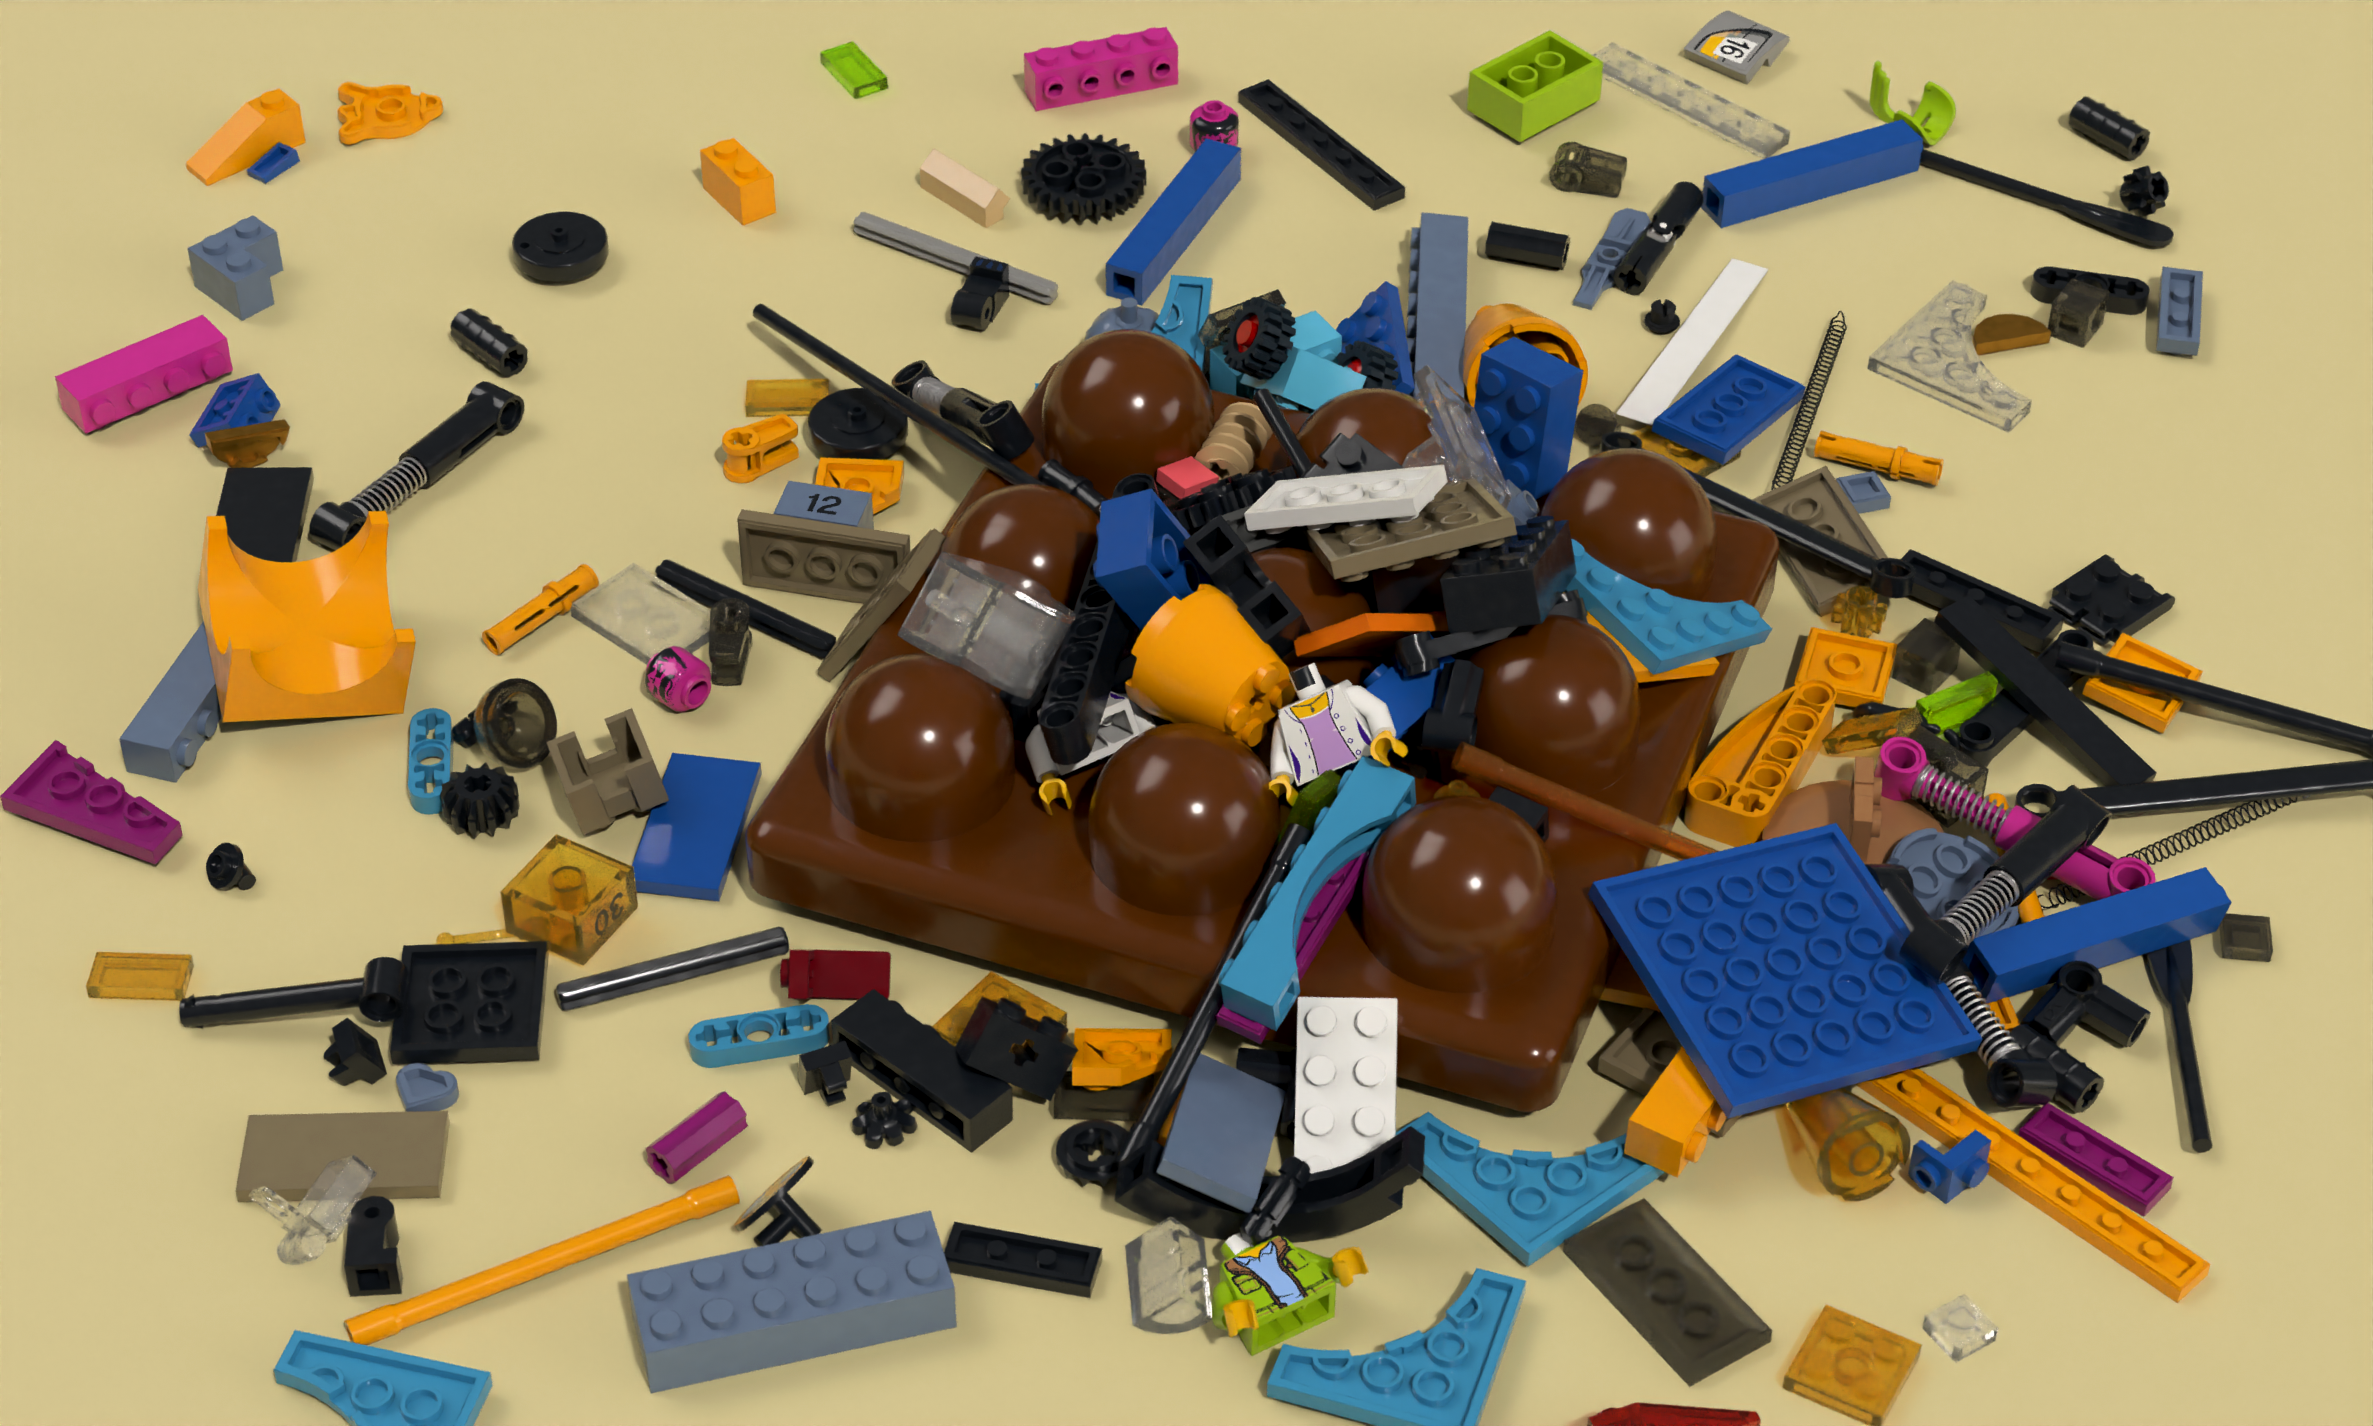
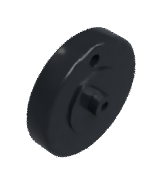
M552 212L537 216L524 223L516 231L512 240L514 261L517 267L525 274L544 281H570L587 276L602 266L609 254L608 237L604 226L596 219L576 212Z
M864 388L845 389L824 397L813 406L808 416L809 440L814 449L826 458L882 460L894 454L905 443L908 436V416Z

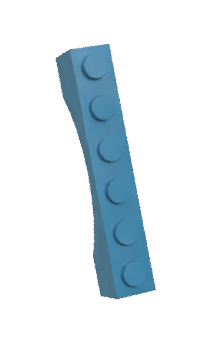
M1364 755L1353 771L1349 769L1344 773L1338 785L1335 801L1330 808L1326 806L1320 811L1314 825L1313 836L1307 845L1301 844L1295 851L1290 865L1291 871L1283 883L1277 882L1272 888L1267 900V909L1259 921L1253 920L1248 926L1243 938V948L1236 959L1230 958L1223 966L1218 984L1221 986L1225 1008L1277 1031L1300 994L1296 946L1302 922L1313 899L1335 873L1348 862L1373 848L1382 832L1398 816L1416 805L1415 777L1392 767H1386L1380 762Z

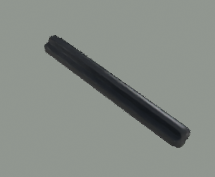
M666 559L663 560L661 565L656 567L655 573L657 574L656 581L822 659H825L836 643V637L833 634L674 561Z
M778 926L566 981L556 986L558 1002L563 1011H569L784 955L789 951V941L784 928Z

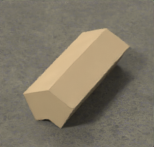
M934 148L920 167L922 189L979 225L988 228L1004 219L1003 209L1010 198L988 181Z

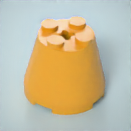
M1516 304L1486 305L1477 311L1475 318L1466 330L1463 359L1464 393L1472 411H1474L1481 354L1512 337H1516L1583 370L1578 405L1580 404L1588 382V365L1580 345L1566 328L1555 321Z
M1199 584L1196 592L1182 600L1173 596L1152 616L1133 646L1131 654L1136 656L1137 660L1132 678L1125 682V689L1129 699L1148 714L1173 723L1209 725L1233 735L1250 747L1256 746L1262 741L1266 735L1268 724L1276 716L1275 712L1287 706L1294 698L1296 691L1290 682L1288 667L1270 645L1262 641L1237 610L1239 607L1235 602L1210 584Z

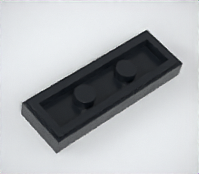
M954 1222L944 1250L950 1273L1085 1298L1091 1297L1102 1262V1248Z

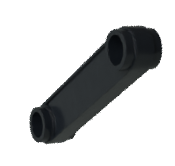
M1578 589L1563 593L1548 614L1570 616L1587 622L1586 616H1588L1583 597L1580 598ZM1517 627L1456 632L1435 639L1431 638L1430 631H1425L1393 641L1396 648L1394 653L1399 669H1402L1404 678L1439 668V658L1505 639Z
M2066 630L2060 633L2058 639L2036 658L2067 688L2085 675L2054 667L2061 642L2064 641L2094 650L2092 638L2080 630ZM2003 688L1970 720H1967L1960 726L1957 732L1960 746L1958 753L1955 755L1956 761L1967 769H1984L2035 718Z

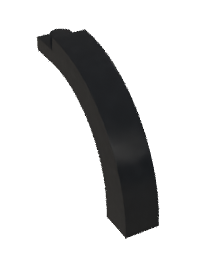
M1410 1126L1359 1159L1329 1170L1311 1173L1303 1189L1295 1192L1298 1196L1277 1227H1271L1270 1230L1273 1233L1268 1240L1280 1236L1285 1237L1290 1242H1300L1336 1236L1370 1225L1400 1210L1403 1207L1404 1187L1412 1185L1423 1175L1425 1135ZM1153 1139L1119 1162L1114 1200L1117 1203L1150 1220L1187 1233L1227 1240L1234 1234L1241 1233L1240 1226L1248 1216V1212L1239 1210L1156 1172L1164 1146ZM1263 1176L1256 1202L1275 1176Z

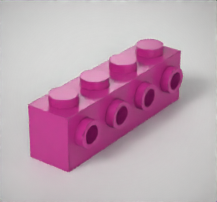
M1152 27L1141 32L1125 35L1115 34L1109 38L1078 41L1071 45L1055 48L1045 47L1038 51L1024 53L1025 93L1035 111H1041L1177 85L1178 45L1167 27Z
M201 315L55 376L62 409L86 434L93 430L101 429L107 424L130 414L138 413L144 408L165 399L175 397L200 384L213 381L217 377L233 371L227 338L204 315Z

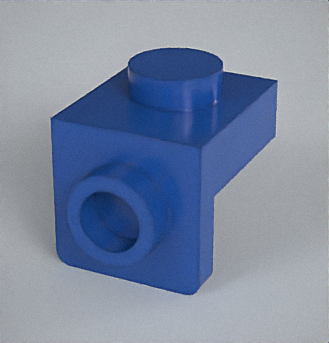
M1975 1130L1944 1155L1924 1140H1920L1913 1145L1908 1175L1921 1189L1930 1192L1947 1204L1967 1187L1975 1188L1986 1177L1990 1167L1987 1160L1991 1140Z

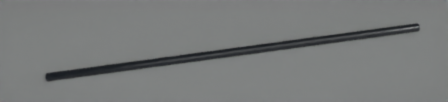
M758 304L754 307V318L1011 484L1045 485L764 304Z

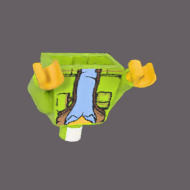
M1240 1233L1234 1234L1224 1242L1221 1249L1222 1255L1226 1260L1220 1265V1283L1214 1287L1212 1292V1321L1217 1328L1228 1331L1229 1337L1239 1334L1248 1353L1254 1356L1335 1317L1336 1283H1340L1343 1287H1348L1353 1283V1275H1365L1369 1272L1362 1251L1358 1247H1348L1338 1251L1332 1258H1326L1300 1247L1296 1248L1285 1237L1276 1236L1257 1246H1253L1244 1241Z

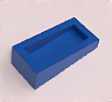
M278 142L246 171L248 176L266 184L300 162V159L295 149Z

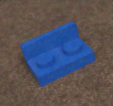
M259 373L220 384L189 435L198 447L207 445L206 432L271 422L280 407V402Z

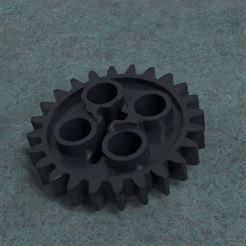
M1084 133L1081 139L1077 140L1071 134H1068L1067 141L1064 142L1055 137L1053 138L1052 146L1041 143L1040 151L1031 150L1030 158L1023 160L1024 167L1021 168V185H1023V194L1028 195V202H1037V210L1039 211L1050 208V216L1052 217L1062 212L1064 213L1065 220H1069L1073 215H1078L1080 221H1085L1087 215H1093L1096 220H1100L1101 213H1107L1115 217L1116 208L1128 211V203L1137 204L1138 196L1144 195V186H1146L1145 161L1139 159V152H1130L1129 144L1117 146V138L1104 142L1103 135L1101 134L1094 140L1089 139L1087 133Z
M1291 465L1268 471V468H1264L1250 474L1242 475V473H1238L1219 480L1217 483L1201 488L1200 492L1178 500L1179 505L1169 510L1186 531L1189 530V533L1200 530L1219 514L1224 515L1253 505L1277 481L1297 479V476Z

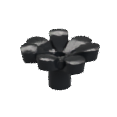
M878 1092L873 1095L872 1103H861L857 1108V1117L852 1122L854 1134L863 1135L866 1133L865 1145L870 1149H878L883 1142V1138H886L887 1142L892 1146L899 1145L904 1141L902 1131L911 1134L917 1130L918 1126L915 1117L910 1115L913 1111L910 1102L903 1099L894 1103L889 1092Z

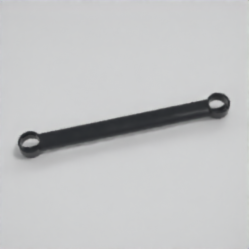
M1617 431L1605 433L1601 437L1599 453L1615 449H1645L1642 448V441L1637 436ZM1686 469L1703 488L1711 506L1730 515L1758 521L1767 525L1777 537L1870 580L1869 587L1879 595L1897 599L1909 596L1912 593L1916 569L1908 562L1895 558L1878 559Z
M2373 759L2083 788L2080 790L2112 812V815L2373 789ZM2044 784L2026 785L2018 791L2015 806L2018 805L2043 818L2048 812L2036 813L2028 810L2024 805L2040 803L2051 809L2055 801L2065 790L2056 791Z

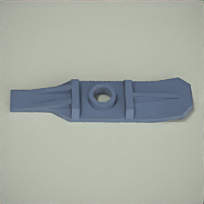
M1630 208L1615 212L1608 229L1582 268L1583 284L1573 300L1574 306L1592 310L1602 292L1616 286L1613 278L1614 271L1644 228L1649 223H1652L1645 212Z

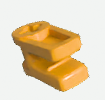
M779 414L725 432L722 436V448L727 453V459L723 466L725 477L731 482L748 483L799 457V449L791 440L798 435L797 424L786 414Z

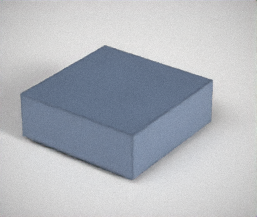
M1875 471L1836 478V481L1858 514L1888 509L1890 507L1891 496Z

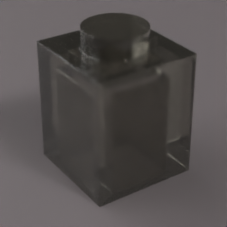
M1924 618L1897 645L1892 678L1931 696L1957 669L1961 647L1935 622Z

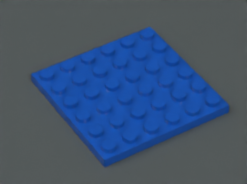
M1837 823L1595 881L1591 885L1588 893L1589 897L1727 1118L1977 1051L1982 1041V1037L1945 982L1938 985L1899 955L1904 941L1911 932Z

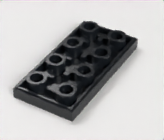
M312 467L227 468L216 516H225L227 533L237 547L247 554L263 560L296 562L314 481Z

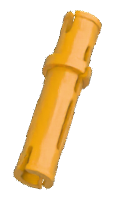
M1826 431L1819 433L1814 451V456L1818 458L1831 459L1845 464L1890 474V478L1896 480L1904 477L1935 486L1938 485L1944 463L1943 459L1908 452L1906 447L1898 446L1897 449L1884 447L1870 442L1838 436Z
M581 564L576 570L560 581H551L543 586L541 594L515 610L490 629L482 632V638L487 648L495 655H500L505 649L534 631L557 613L563 615L571 610L573 602L599 586L596 573L590 566Z

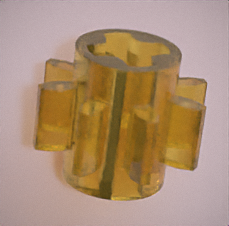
M1865 586L1851 587L1845 594L1840 592L1837 594L1836 604L1832 608L1831 622L1841 623L1840 633L1869 638L1873 633H1881L1882 622H1885L1888 606L1885 603H1878V594L1872 591L1871 588Z

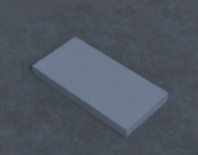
M1200 1053L1182 1088L1156 1172L1239 1210L1250 1213L1258 1197L1286 1091Z

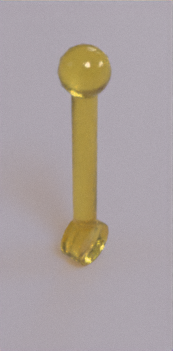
M523 921L516 928L454 936L448 932H443L437 936L436 944H466L512 937L528 941L535 937L536 929L534 923Z

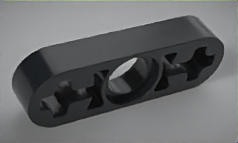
M2046 266L2038 268L2034 272L2030 292L2033 298L2042 303L2124 315H2137L2146 310L2150 289L2145 282L2136 278ZM2082 289H2090L2097 292H2087Z

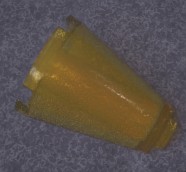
M1843 1087L1786 1103L1787 1110L1822 1186L1833 1196L1836 1194L1842 1196L1846 1201L1853 1202L1871 1198L1885 1190L1895 1180L1891 1173L1899 1161L1905 1166L1911 1147L1910 1136L1906 1127L1894 1115Z

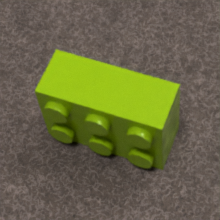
M1549 30L1470 71L1467 110L1510 137L1522 142L1599 101L1603 61Z

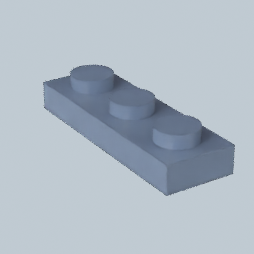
M2171 267L2162 268L2156 351L2169 352L2174 355L2187 354L2197 356L2200 344L2203 271Z

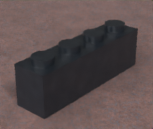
M873 989L831 1020L833 1044L846 1041L852 1054V1067L889 1092L896 1099L908 1100L914 1112L971 1153L1013 1121L1012 1087L1009 1083L966 1065L955 1049V1046L942 1038L932 1026L922 1024L908 1014L898 1002L887 999Z

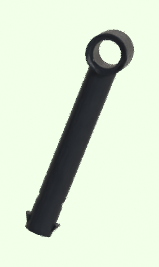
M378 957L366 964L364 977L221 995L195 997L193 994L188 998L181 999L179 1014L184 1027L196 1026L202 1029L204 1025L220 1022L228 1023L359 1007L360 1012L370 1020L390 1022L399 1018L403 1012L409 971L404 963L395 958Z

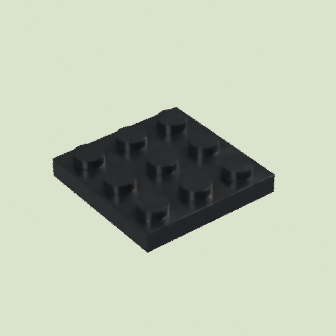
M547 941L403 945L401 962L408 968L409 975L403 1012L399 1018L394 1020L390 1048L392 1064L540 1060L549 959Z

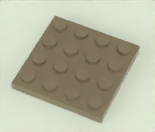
M1475 478L1444 485L1434 496V500L1429 502L1420 511L1419 516L1407 522L1394 523L1391 518L1376 519L1370 524L1358 527L1350 526L1349 522L1334 523L1332 526L1321 530H1308L1307 526H1300L1303 540L1334 579L1341 578L1342 582L1364 579L1369 575L1368 571L1386 567L1389 571L1406 569L1414 565L1415 559L1432 556V559L1436 560L1451 558L1460 553V548L1476 544L1478 548L1496 547L1505 542V537L1517 535L1514 516Z

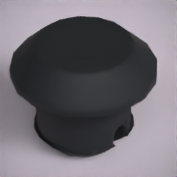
M1661 299L1654 301L1651 304V312L1645 315V325L1653 332L1659 334H1666L1676 330L1680 325V319L1675 314V304L1665 299L1663 304H1661Z

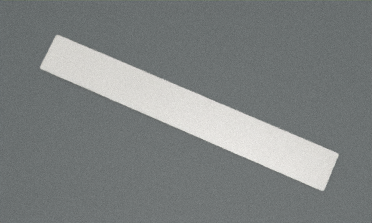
M1731 259L1616 414L1653 426L1654 419L1668 408L1762 280L1768 269L1737 259Z

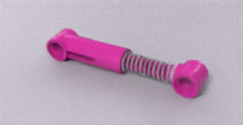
M1894 737L1888 739L1882 745L1874 777L1882 778L1881 795L1885 798L1903 801L1915 796L1917 799L1921 798L1924 803L1930 801L1931 807L1937 805V809H1944L1945 814L1952 812L1953 818L1959 816L1960 822L1966 820L1967 826L1974 824L1975 830L1981 828L1982 834L1988 832L1990 838L1995 836L1994 845L2004 851L2012 847L2042 819L2018 805L2013 809L2009 807L2007 810H2004V803L1999 807L1996 806L1997 800H1993L1992 803L1989 802V795L1983 799L1981 798L1982 792L1976 795L1974 794V788L1968 791L1967 784H1964L1963 787L1960 786V780L1953 783V777L1951 776L1947 780L1945 772L1938 775V768L1934 769V766L1930 765V762L1926 760L1925 750L1913 739ZM2091 845L2086 850L2080 848L2051 875L2096 900L2156 882L2154 871L2143 860L2134 857L2118 859L2094 845Z

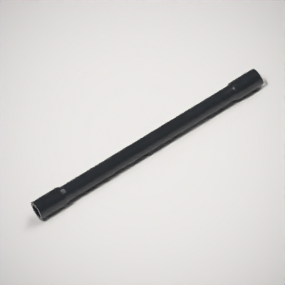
M2061 642L2054 667L2090 677H2101L2362 750L2373 756V730L2109 657L2099 651L2075 644Z
M1295 823L1288 824L1270 859V866L1141 1115L1131 1126L1113 1161L1117 1168H1119V1162L1152 1139L1158 1142L1160 1130L1217 1022L1216 1015L1224 1004L1221 986L1218 984L1221 970L1230 958L1236 959L1243 948V938L1250 923L1253 920L1259 921L1267 909L1269 894L1277 882L1283 883L1291 871V861L1297 848L1301 844L1307 845L1313 836V833L1307 828Z

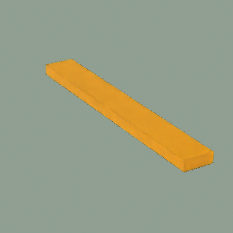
M1915 1067L1856 1084L1949 1149H1952L1973 1131H1979L1991 1140L1987 1163L1990 1165L1987 1173L1989 1176L2176 1303L2183 1299L2208 1275L2210 1263L1919 1068Z

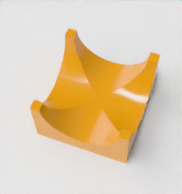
M368 511L366 521L361 530L348 543L327 555L301 562H273L249 555L237 547L227 533L225 516L206 517L198 593L223 722L403 714L416 640L413 628L394 630L387 587V536L389 521L386 511Z

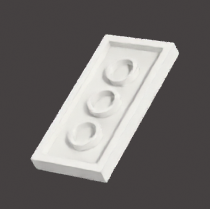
M1444 465L1279 480L1244 513L1248 531L1265 529L1267 534L1282 533L1296 526H1307L1308 530H1321L1340 522H1349L1350 526L1358 527L1370 524L1376 519L1391 518L1394 523H1402L1417 518L1420 511L1429 502L1434 500V496L1443 488L1448 480Z
M1298 997L1294 1157L1306 1162L1310 1166V1173L1329 1170L1359 1159L1396 1136L1397 998Z

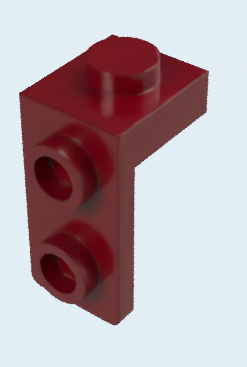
M792 949L789 951V959H782L780 985L781 988H788L789 999H860L873 989L887 999L890 997L891 954L886 951Z

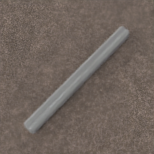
M861 212L858 217H855L853 222L855 224L854 231L858 235L968 276L970 275V264L975 256L994 260L866 212ZM1009 265V291L1046 305L1051 304L1057 298L1058 285L1055 282Z

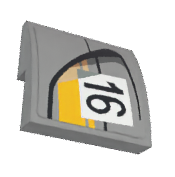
M1727 10L1709 21L1685 46L1684 53L1685 58L1744 84H1748L1762 65L1768 67L1772 65L1790 39L1785 34Z

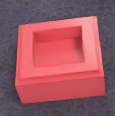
M1192 456L1157 468L1156 482L1179 499L1200 492L1201 488L1219 481L1218 475Z

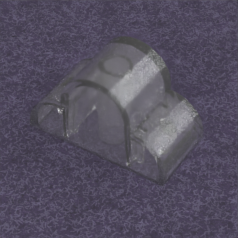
M942 551L897 636L932 656L966 669L997 688L1024 699H1031L1072 625L1076 614L1052 598L1051 592L1047 588L1021 572Z

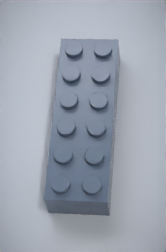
M931 1211L627 1274L632 1316L651 1393L957 1327L955 1287Z

